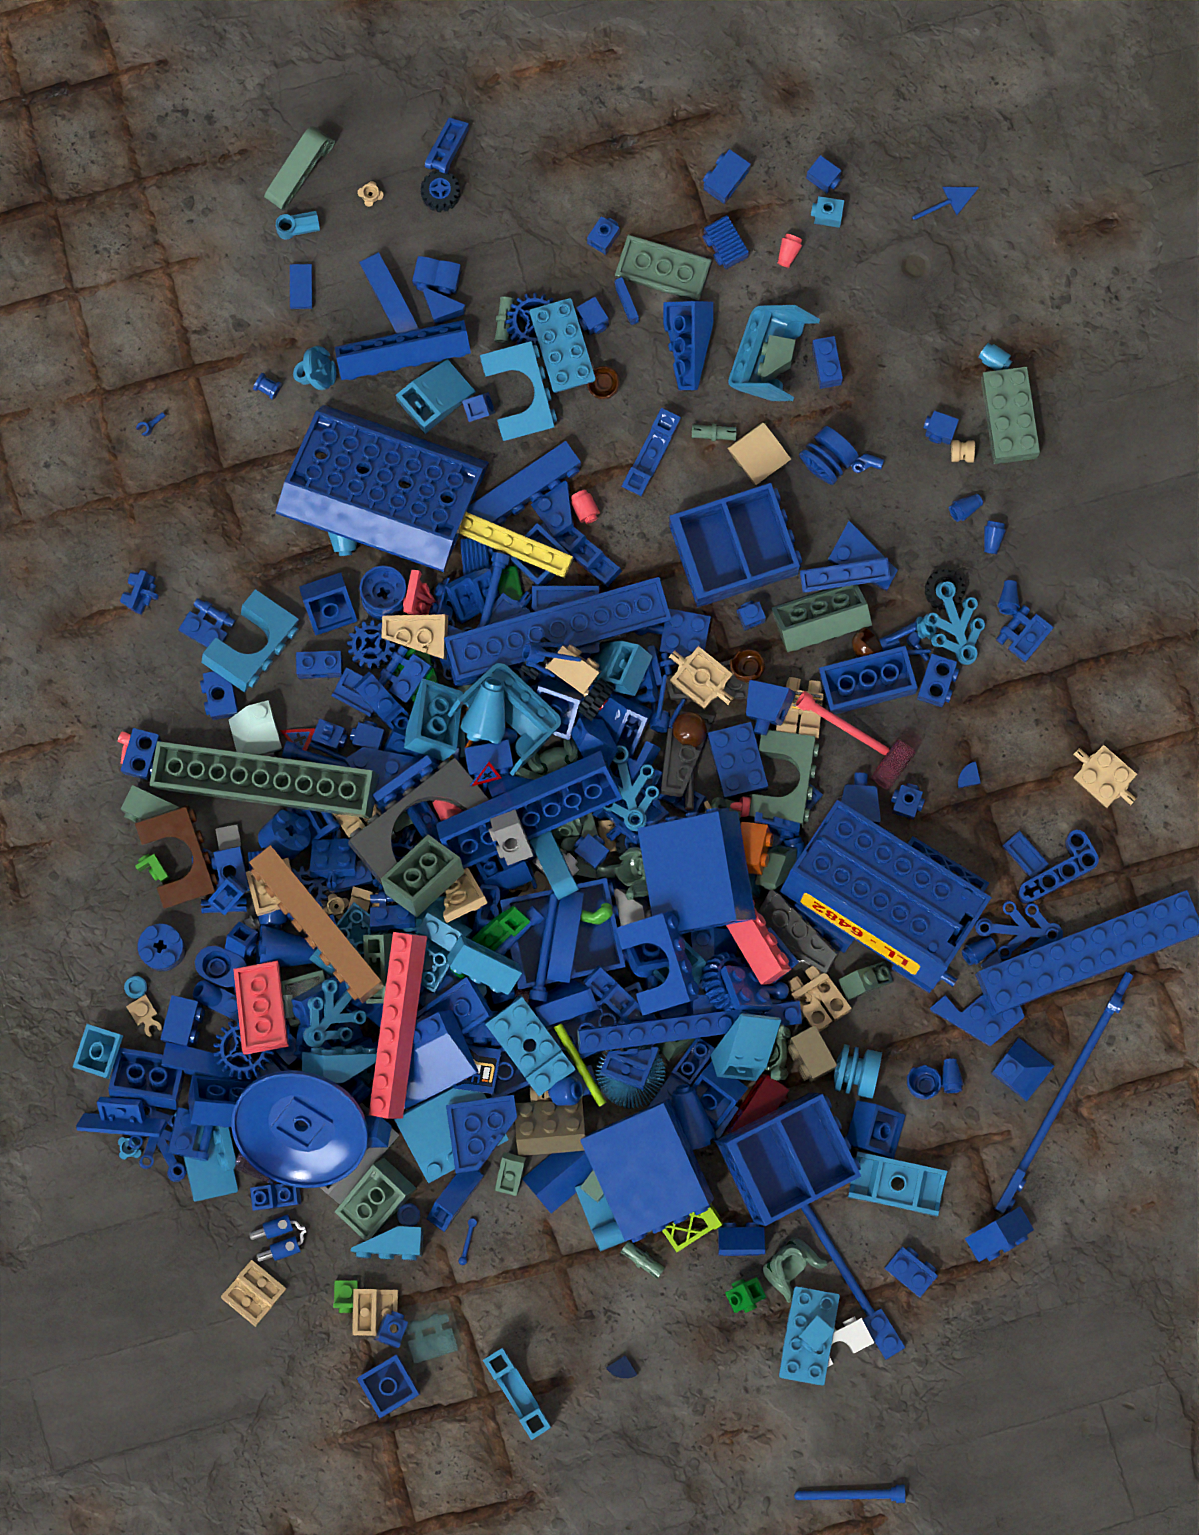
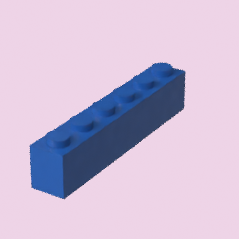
M464 320L335 347L341 380H354L360 376L377 375L380 372L389 370L397 371L403 367L420 366L423 363L432 361L440 362L446 358L463 357L471 353Z
M565 441L471 504L466 512L501 526L507 521L506 518L511 514L517 515L525 509L524 505L530 501L533 503L543 496L542 493L548 489L552 490L561 484V481L567 476L572 478L580 472L579 468H581V461Z

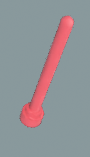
M804 691L799 696L796 707L803 711L811 710L885 756L890 753V749L815 703L816 700L813 699V695Z

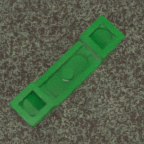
M513 906L491 920L471 940L495 951L511 934L515 937L531 921L518 908ZM455 973L462 980L468 977V975L464 973Z

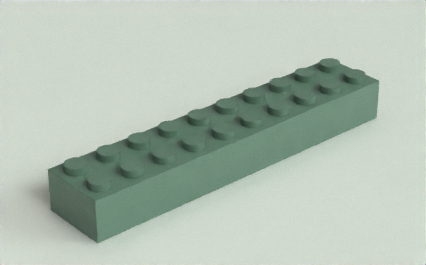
M157 741L150 786L159 790L370 819L375 802L372 794L377 790L379 774L373 770Z

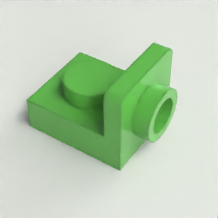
M150 854L144 855L138 860L139 863L135 865L140 872L151 866L152 868L149 869V872L155 881L159 879L162 883H165L171 879L155 854L151 856Z
M335 1281L333 1308H339V1313H352L353 1289H358V1281Z

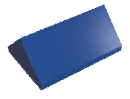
M585 1151L552 1153L523 1177L522 1180L552 1214L576 1193L575 1187L585 1182L593 1168Z

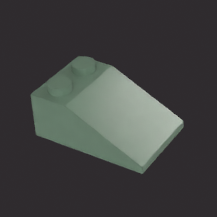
M382 1158L370 1167L335 1210V1213L362 1239L367 1241L379 1232L417 1188L385 1158Z

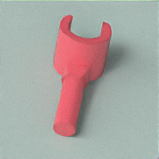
M123 731L118 738V742L124 744L120 762L122 764L131 734Z

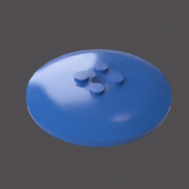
M295 1070L279 1071L258 1078L242 1091L232 1113L231 1126L233 1138L243 1157L264 1176L288 1186L317 1188L339 1182L358 1167L366 1151L368 1127L360 1106L338 1084L310 1072ZM302 1120L307 1123V1126H300L296 1121Z

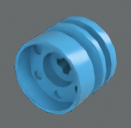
M844 1044L836 1061L837 1067L833 1076L834 1091L840 1092L842 1082L847 1083L845 1093L849 1094L854 1084L857 1085V1096L872 1099L882 1052L867 1049L862 1059L859 1058V1047L854 1048L853 1056H848L850 1045Z

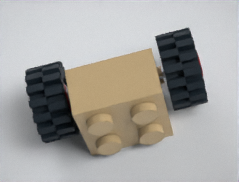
M543 637L539 642H551V641L548 640L547 638ZM572 644L568 647L563 645L558 651L559 654L580 657L582 660L577 662L553 658L549 662L552 657L545 656L543 662L537 664L546 669L548 668L584 694L585 699L577 711L592 721L604 707L615 688L600 678L594 687L589 690L602 672L598 669L600 665L591 658L585 660L580 656L582 652ZM542 647L545 651L553 653L558 649V647ZM525 661L520 670L535 680L541 671L534 667L526 666L527 661Z

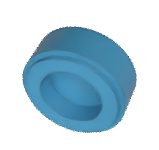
M132 976L125 982L124 990L130 998L139 999L147 993L148 986L143 978Z

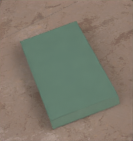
M628 235L615 277H622L623 280L692 301H699L712 260Z

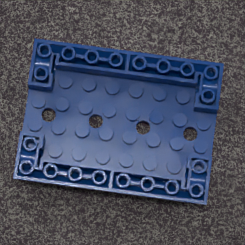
M322 405L315 412L285 479L276 514L444 572L459 537L461 523L471 500L475 499L489 462ZM323 452L327 457L325 459H318L315 455ZM359 467H366L369 472L361 474L357 469ZM406 481L411 486L405 489L401 488L399 483ZM444 496H449L453 499V501L450 503H444L441 500V498Z

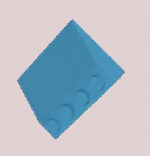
M453 1086L404 1112L403 1119H394L428 1183L455 1169L446 1105L487 1099L484 1093L454 1089ZM506 1134L497 1146L509 1140Z

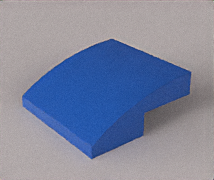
M489 568L469 573L445 585L457 621L461 624L479 613L482 614L492 576ZM498 591L496 593L494 604L500 597Z

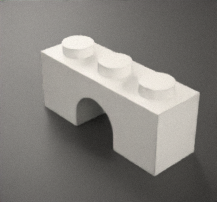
M854 1316L844 1321L845 1327L837 1331L834 1327L831 1345L837 1341H842L850 1347L852 1353H856L874 1343L862 1318L856 1320ZM830 1356L828 1361V1367L833 1365Z

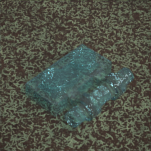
M437 1313L431 1315V1318L422 1321H411L412 1324L407 1325L405 1329L406 1335L415 1333L416 1336L415 1340L408 1342L414 1364L458 1351L452 1328L443 1331L441 1325L450 1322L447 1313L441 1315ZM435 1327V1334L423 1337L422 1330Z

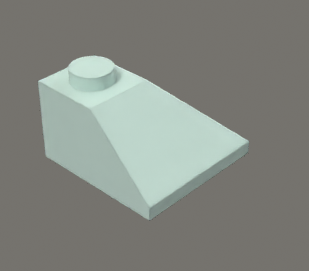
M269 700L246 706L229 719L237 752L265 755L283 750Z

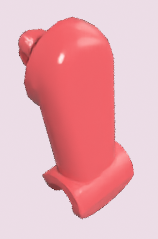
M741 797L739 802L731 803L730 807L733 810L740 811V817H748L752 797Z

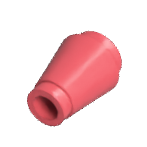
M786 234L785 238H782L777 264L790 268L802 247L801 238L791 234Z

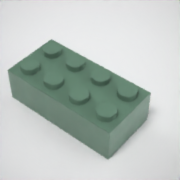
M1027 367L983 372L981 384L993 464L1037 459L1040 450Z

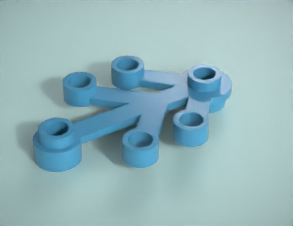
M941 582L936 587V595L943 599L951 623L939 618L936 613L926 614L924 622L927 626H936L954 635L958 644L947 640L943 634H935L931 639L932 645L944 647L954 652L961 664H972L977 658L975 644L980 632L985 628L984 620L981 618L971 620V632L968 639H966L964 632L973 610L978 606V602L973 597L965 598L962 603L964 610L959 619L952 599L956 593V588L951 582ZM942 587L946 588L945 595L941 592ZM969 600L973 603L971 608L968 607ZM931 615L934 617L933 623L929 621ZM976 621L980 623V627L978 629L975 627ZM937 637L941 638V644L937 643ZM964 650H967L968 656L966 658L963 656Z
M618 745V751L613 758V762L618 764L623 788L619 787L623 800L627 802L628 810L617 805L616 802L613 803L612 807H603V809L607 812H614L624 818V823L629 830L638 831V828L645 827L647 822L645 813L652 801L659 798L660 792L657 787L649 786L645 791L646 796L637 808L635 799L646 781L654 776L655 771L651 765H643L640 769V775L632 786L627 766L629 752L624 746ZM619 753H624L625 755L622 760L617 759ZM647 768L651 769L650 775H644V770ZM656 790V795L650 797L649 791ZM634 817L640 818L637 824L632 823Z
M325 980L322 983L324 1003L319 997H311L308 1000L310 1026L305 1029L303 1038L310 1047H320L325 1040L339 1039L341 1041H349L352 1038L350 1028L341 1027L338 1030L326 1031L331 1023L353 1022L355 1024H363L366 1021V1014L361 1010H354L352 1013H340L352 997L346 990L334 1004L333 993L338 988L334 980ZM329 983L332 985L331 990H328ZM315 1000L318 1002L317 1007L313 1005ZM324 1004V1018L319 1023V1010L323 1008ZM358 1013L360 1014L359 1021H357L356 1019ZM343 1031L347 1033L345 1038L342 1036ZM317 1032V1039L315 1040L314 1034Z

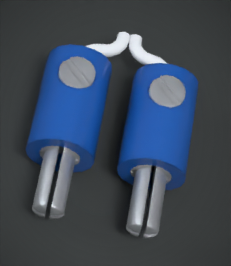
M289 1215L262 1223V1229L249 1233V1236H252L250 1237L251 1240L263 1236L271 1239L294 1231L292 1224H295L299 1230L303 1231L300 1233L299 1242L296 1236L271 1244L270 1250L257 1254V1260L260 1262L273 1257L277 1261L300 1253L299 1245L303 1243V1235L306 1233L305 1227H301L297 1221H291Z

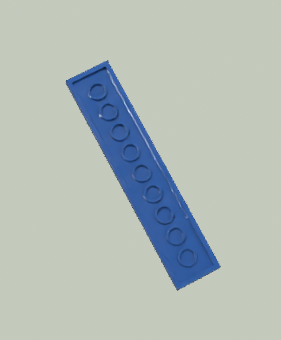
M656 577L444 637L455 680L460 681L484 674L497 663H502L509 667L525 662L522 658L525 644L530 641L539 643L543 637L551 642H563L567 647L571 644L575 647H580L668 622L672 619L660 578Z

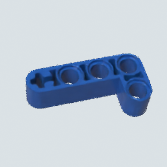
M1074 830L1069 833L1065 840V845L1071 858L1020 886L1017 896L1022 903H1033L1089 873L1097 866L1099 857L1083 831ZM1071 837H1080L1082 845L1079 847L1074 846L1071 843ZM1085 855L1090 856L1093 859V865L1085 866L1082 863V857ZM1064 866L1071 867L1073 869V876H1064L1062 868ZM1044 877L1052 878L1054 886L1051 888L1045 887L1042 879ZM1036 885L1038 886V890L1034 891L1031 895L1032 898L1029 895L1024 896L1025 888L1031 890Z

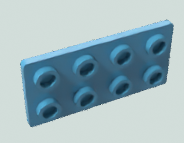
M568 298L530 309V316L553 392L557 393L595 382V375L572 299Z
M198 1125L192 1149L194 1151H199L204 1126ZM213 1126L208 1149V1161L184 1157L191 1192L195 1202L238 1192L234 1174L237 1162L229 1127Z
M797 1286L794 1288L782 1350L780 1378L821 1386L825 1384L833 1333L816 1352L813 1349L808 1352L799 1343L802 1339L798 1336L816 1315L834 1330L839 1294Z

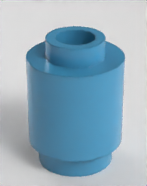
M989 343L986 344L978 357L982 360L983 364L994 371L1009 369L1013 362L1010 360L1012 355L997 345Z

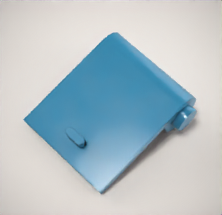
M582 1185L575 1187L600 1252L625 1242L605 1195L597 1203L581 1189Z

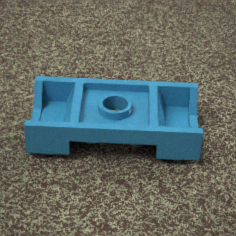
M521 994L508 1007L484 1021L485 1025L538 1096H541L553 1087L556 1082L576 1070ZM526 1039L535 1040L536 1046L533 1050L528 1051L523 1048V1043Z
M857 1152L856 1159L861 1167V1170H859L861 1177L850 1183L848 1198L902 1208L936 1217L939 1215L940 1201L947 1171ZM899 1177L904 1181L902 1190L897 1191L892 1188L891 1181L893 1178Z

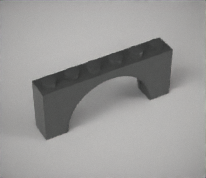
M456 758L451 761L446 759L437 767L439 771L433 775L430 773L420 780L421 785L417 788L410 787L402 794L404 796L403 799L399 802L396 800L392 801L385 807L386 812L381 816L378 813L367 821L368 826L363 830L359 827L349 835L351 837L348 842L349 846L381 886V878L397 864L392 851L391 835L395 822L405 810L420 802L437 800L451 803L466 811L489 800L478 785L470 786L473 779Z

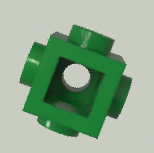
M757 1277L747 1282L743 1278L731 1284L733 1289L725 1292L734 1313L741 1310L747 1313L757 1308V1302L767 1298Z

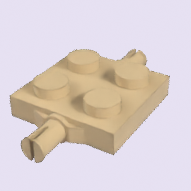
M699 646L686 658L682 657L676 650L669 656L679 665L677 672L670 679V682L704 710L717 697L727 705L732 702L734 697L724 691V688L733 674Z
M1105 745L1090 757L1080 748L1073 754L1083 762L1081 770L1073 779L1106 808L1119 797H1122L1130 805L1137 799L1127 790L1129 783L1137 774Z

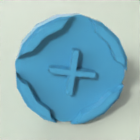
M321 346L307 349L304 353L303 361L294 368V379L303 385L311 384L318 390L330 388L336 380L335 363L330 361L328 357L331 356L330 353Z

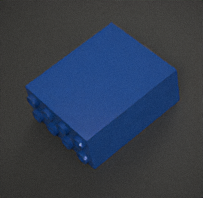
M771 483L669 516V527L697 608L798 575L802 559L799 551H794V535L791 529L787 530L786 522L788 519L784 509L780 510V495L778 489H773Z
M729 808L707 809L704 813L693 812L685 814L686 817L674 816L665 818V821L661 822L658 820L646 822V827L638 828L652 916L673 911L678 920L680 934L756 920L738 812L729 811Z
M607 878L577 884L579 890L575 892L584 893L582 910L595 912L603 903L612 905L611 897L614 895L612 882H607ZM553 889L499 901L501 913L515 906L524 915H527L526 911L531 906H534L545 917L539 925H532L509 949L511 960L519 963L522 971L520 978L516 982L517 991L533 988L536 984L550 894L554 892ZM616 904L612 905L613 914L611 918L600 925L580 921L570 979L589 976L598 965L606 972L626 967L625 963L628 962L626 949L622 950L616 931V919L619 918ZM557 906V912H556V918H555V924H554V930H553V936H552V943H551L549 961H550V957H551V951H552V945H553V939H554V932H555V926H556V920H557V914H558V906ZM546 973L545 985L559 982V981L547 980V973Z
M810 1092L715 1141L754 1223L767 1226L861 1177L859 1172L861 1170L860 1164L855 1157H852L849 1151L851 1145L848 1139L842 1136L839 1130L842 1128L836 1116L833 1117L830 1111L832 1105L826 1095L823 1096L821 1093Z
M666 1099L609 1124L580 1139L625 1242L630 1239L633 1243L645 1238V1235L651 1230L653 1233L660 1232L666 1229L669 1222L673 1221L674 1224H678L686 1220L690 1213L694 1212L695 1215H699L711 1207L710 1204L714 1197L670 1099Z

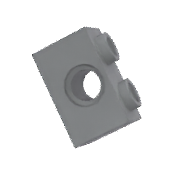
M516 809L490 819L492 828L489 829V833L493 842L497 841L499 844L496 845V849L500 859L504 857L507 865H511L533 856L530 842Z

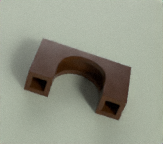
M189 805L169 810L135 823L142 845L165 837H175L183 840L192 851L193 865L190 872L181 878L157 886L164 909L214 893L217 890L218 878L215 872H211L209 864H212L211 857L208 851L204 852L202 843L205 842L201 830L197 831L195 825L197 821L194 809L189 808Z

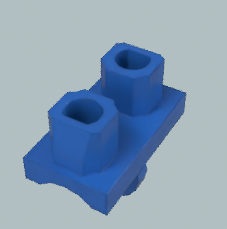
M140 570L139 573L131 572L128 584L134 586L132 593L124 592L120 602L135 613L142 615L145 605L149 606L151 599L158 600L159 595L154 593L156 588L154 584L155 577L143 570Z
M654 645L648 646L647 652L653 656L650 663L652 664L656 686L661 688L662 669L665 670L667 676L672 675L671 667L675 666L676 662L672 659L669 660L667 653L661 654L662 662H660L657 648Z

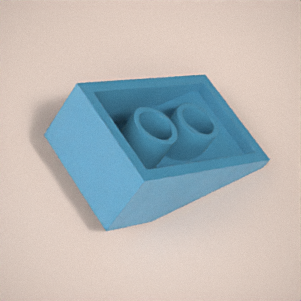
M422 679L406 728L404 748L445 761L455 753L461 708L451 718L447 714L463 692Z

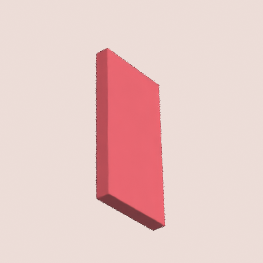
M278 960L233 969L243 1054L289 1047Z

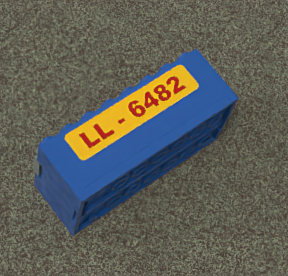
M839 800L835 802L809 841L780 890L782 894L934 989L992 898Z

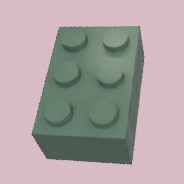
M427 835L381 878V882L387 896L418 917L464 874V869L459 856L430 835Z

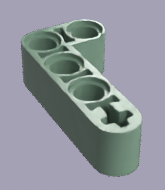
M312 126L309 127L272 181L264 197L281 210H284L290 204L320 156L324 157L331 151L335 140L320 129Z

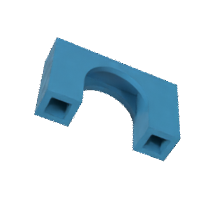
M532 341L479 355L485 377L509 370H516L527 375L534 386L533 401L525 411L497 419L503 441L554 428V422H557L554 409L550 410L548 401H551L549 389L543 386L542 380L546 379L543 367H538L536 358L540 357L537 345H532Z
M256 589L242 605L241 615L264 631L268 640L267 645L257 653L243 654L215 638L203 652L201 663L243 692L257 684L260 679V673L262 671L266 672L273 663V657L275 655L279 656L286 647L285 642L289 638L292 640L299 630L297 628L299 620L297 617Z
M501 1348L485 1358L483 1362L505 1393L530 1439L533 1440L552 1428L506 1350Z

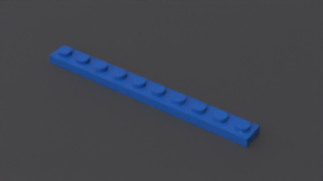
M800 1001L772 1003L773 1008L768 1012L736 1011L733 1009L731 1011L719 1010L577 1030L579 1053L726 1034L741 1013L781 1018L780 1024L784 1026L801 1024Z

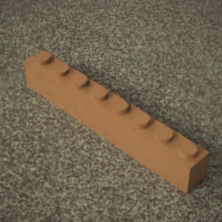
M271 845L249 862L253 868L250 872L257 881L262 879L266 884L264 890L271 898L275 896L280 903L277 905L285 915L289 913L292 916L293 920L291 923L298 932L302 930L305 932L307 943L312 949L318 948L321 952L319 955L320 959L326 966L331 964L335 969L333 975L340 983L344 981L349 986L347 992L354 1000L359 999L363 1004L384 987L379 977Z

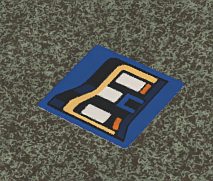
M467 1045L479 1073L455 1084L454 1089L493 1094L501 1050Z

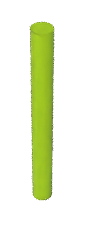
M562 1023L554 1027L556 1033L599 1107L606 1103L604 1096Z

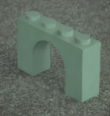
M768 730L766 736L761 735L760 757L782 759L791 762L800 773V781L792 793L783 797L752 794L749 819L754 822L756 812L763 813L762 818L773 819V817H778L800 823V828H803L804 821H809L810 808H806L807 800H812L813 787H810V779H815L816 765H813V758L818 757L819 744L816 743L815 736Z

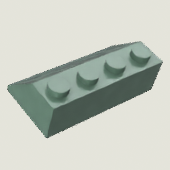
M858 585L831 588L771 608L787 652L797 651L803 647L819 644L822 641L841 637L844 634L872 626L867 602Z

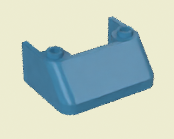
M767 305L754 308L747 322L729 376V385L738 391L766 400L793 401L794 397L783 391V383L778 379L774 378L768 383H761V376L757 374L759 363H764L765 355H761L763 343L768 342L769 335L796 339L803 333L804 324L819 323L820 319L796 305Z
M497 663L457 699L447 715L451 718L464 704L469 708L478 690L487 678H495L502 681L505 721L521 735L515 743V751L521 758L510 772L513 776L555 733L561 724V718L555 710L507 665Z

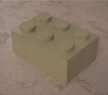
M815 1025L790 1039L787 1051L792 1060H797L800 1064L798 1071L804 1081L808 1079L811 1084L833 1072L837 1067Z
M582 1098L576 1105L557 1106L552 1100L515 1103L517 1111L515 1128L518 1156L585 1151L580 1141L585 1136Z

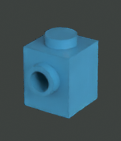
M818 196V202L813 203L811 216H815L814 224L840 228L844 200Z
M816 1315L798 1336L802 1339L799 1343L808 1352L812 1349L816 1352L832 1335L834 1330Z

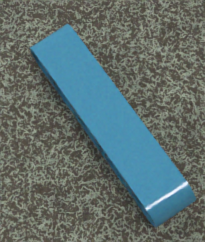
M548 831L530 839L557 899L560 900L579 890L553 833Z

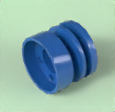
M824 426L814 437L818 446L808 443L806 446L807 450L803 449L799 453V457L816 477L830 485H834L837 482L836 476L841 477L843 475L839 465L849 468L859 455L853 446L838 432L828 426Z
M384 565L367 571L362 577L359 587L363 608L367 614L381 621L382 616L401 615L404 610L403 601L407 595L405 579L401 573L393 567ZM385 593L388 599L384 600L381 594Z

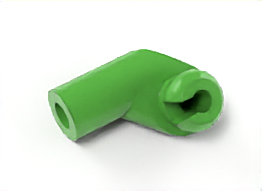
M603 903L595 912L582 910L580 921L600 925L611 918L613 907L609 903Z

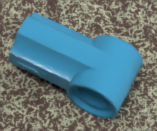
M316 211L292 216L283 214L276 220V232L282 239H290L295 235L320 231ZM284 223H288L292 226L287 231H284L280 228V226Z

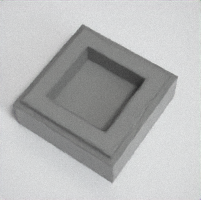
M238 825L215 829L219 850L242 846Z

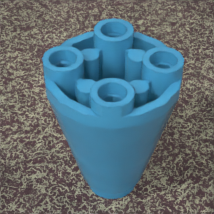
M487 678L481 685L461 721V729L467 733V739L471 741L482 739L489 740L495 744L501 743L505 735L504 688L502 681L495 678Z

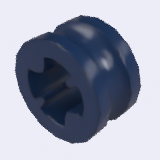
M406 826L401 837L403 844L409 839L411 842L410 847L414 845L418 830L415 828L410 830V827Z

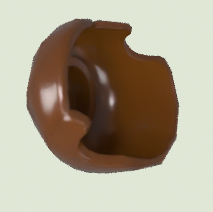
M608 366L596 367L593 370L596 380L587 384L588 390L598 399H610L617 394L620 388L619 375Z
M866 627L853 636L852 648L858 658L883 652L880 642Z
M747 649L738 651L734 658L730 659L732 674L738 680L749 683L750 680L756 681L761 677L765 670V661L759 652Z
M685 712L677 716L672 725L673 735L682 745L690 744L693 747H697L705 741L708 734L705 720L694 712Z

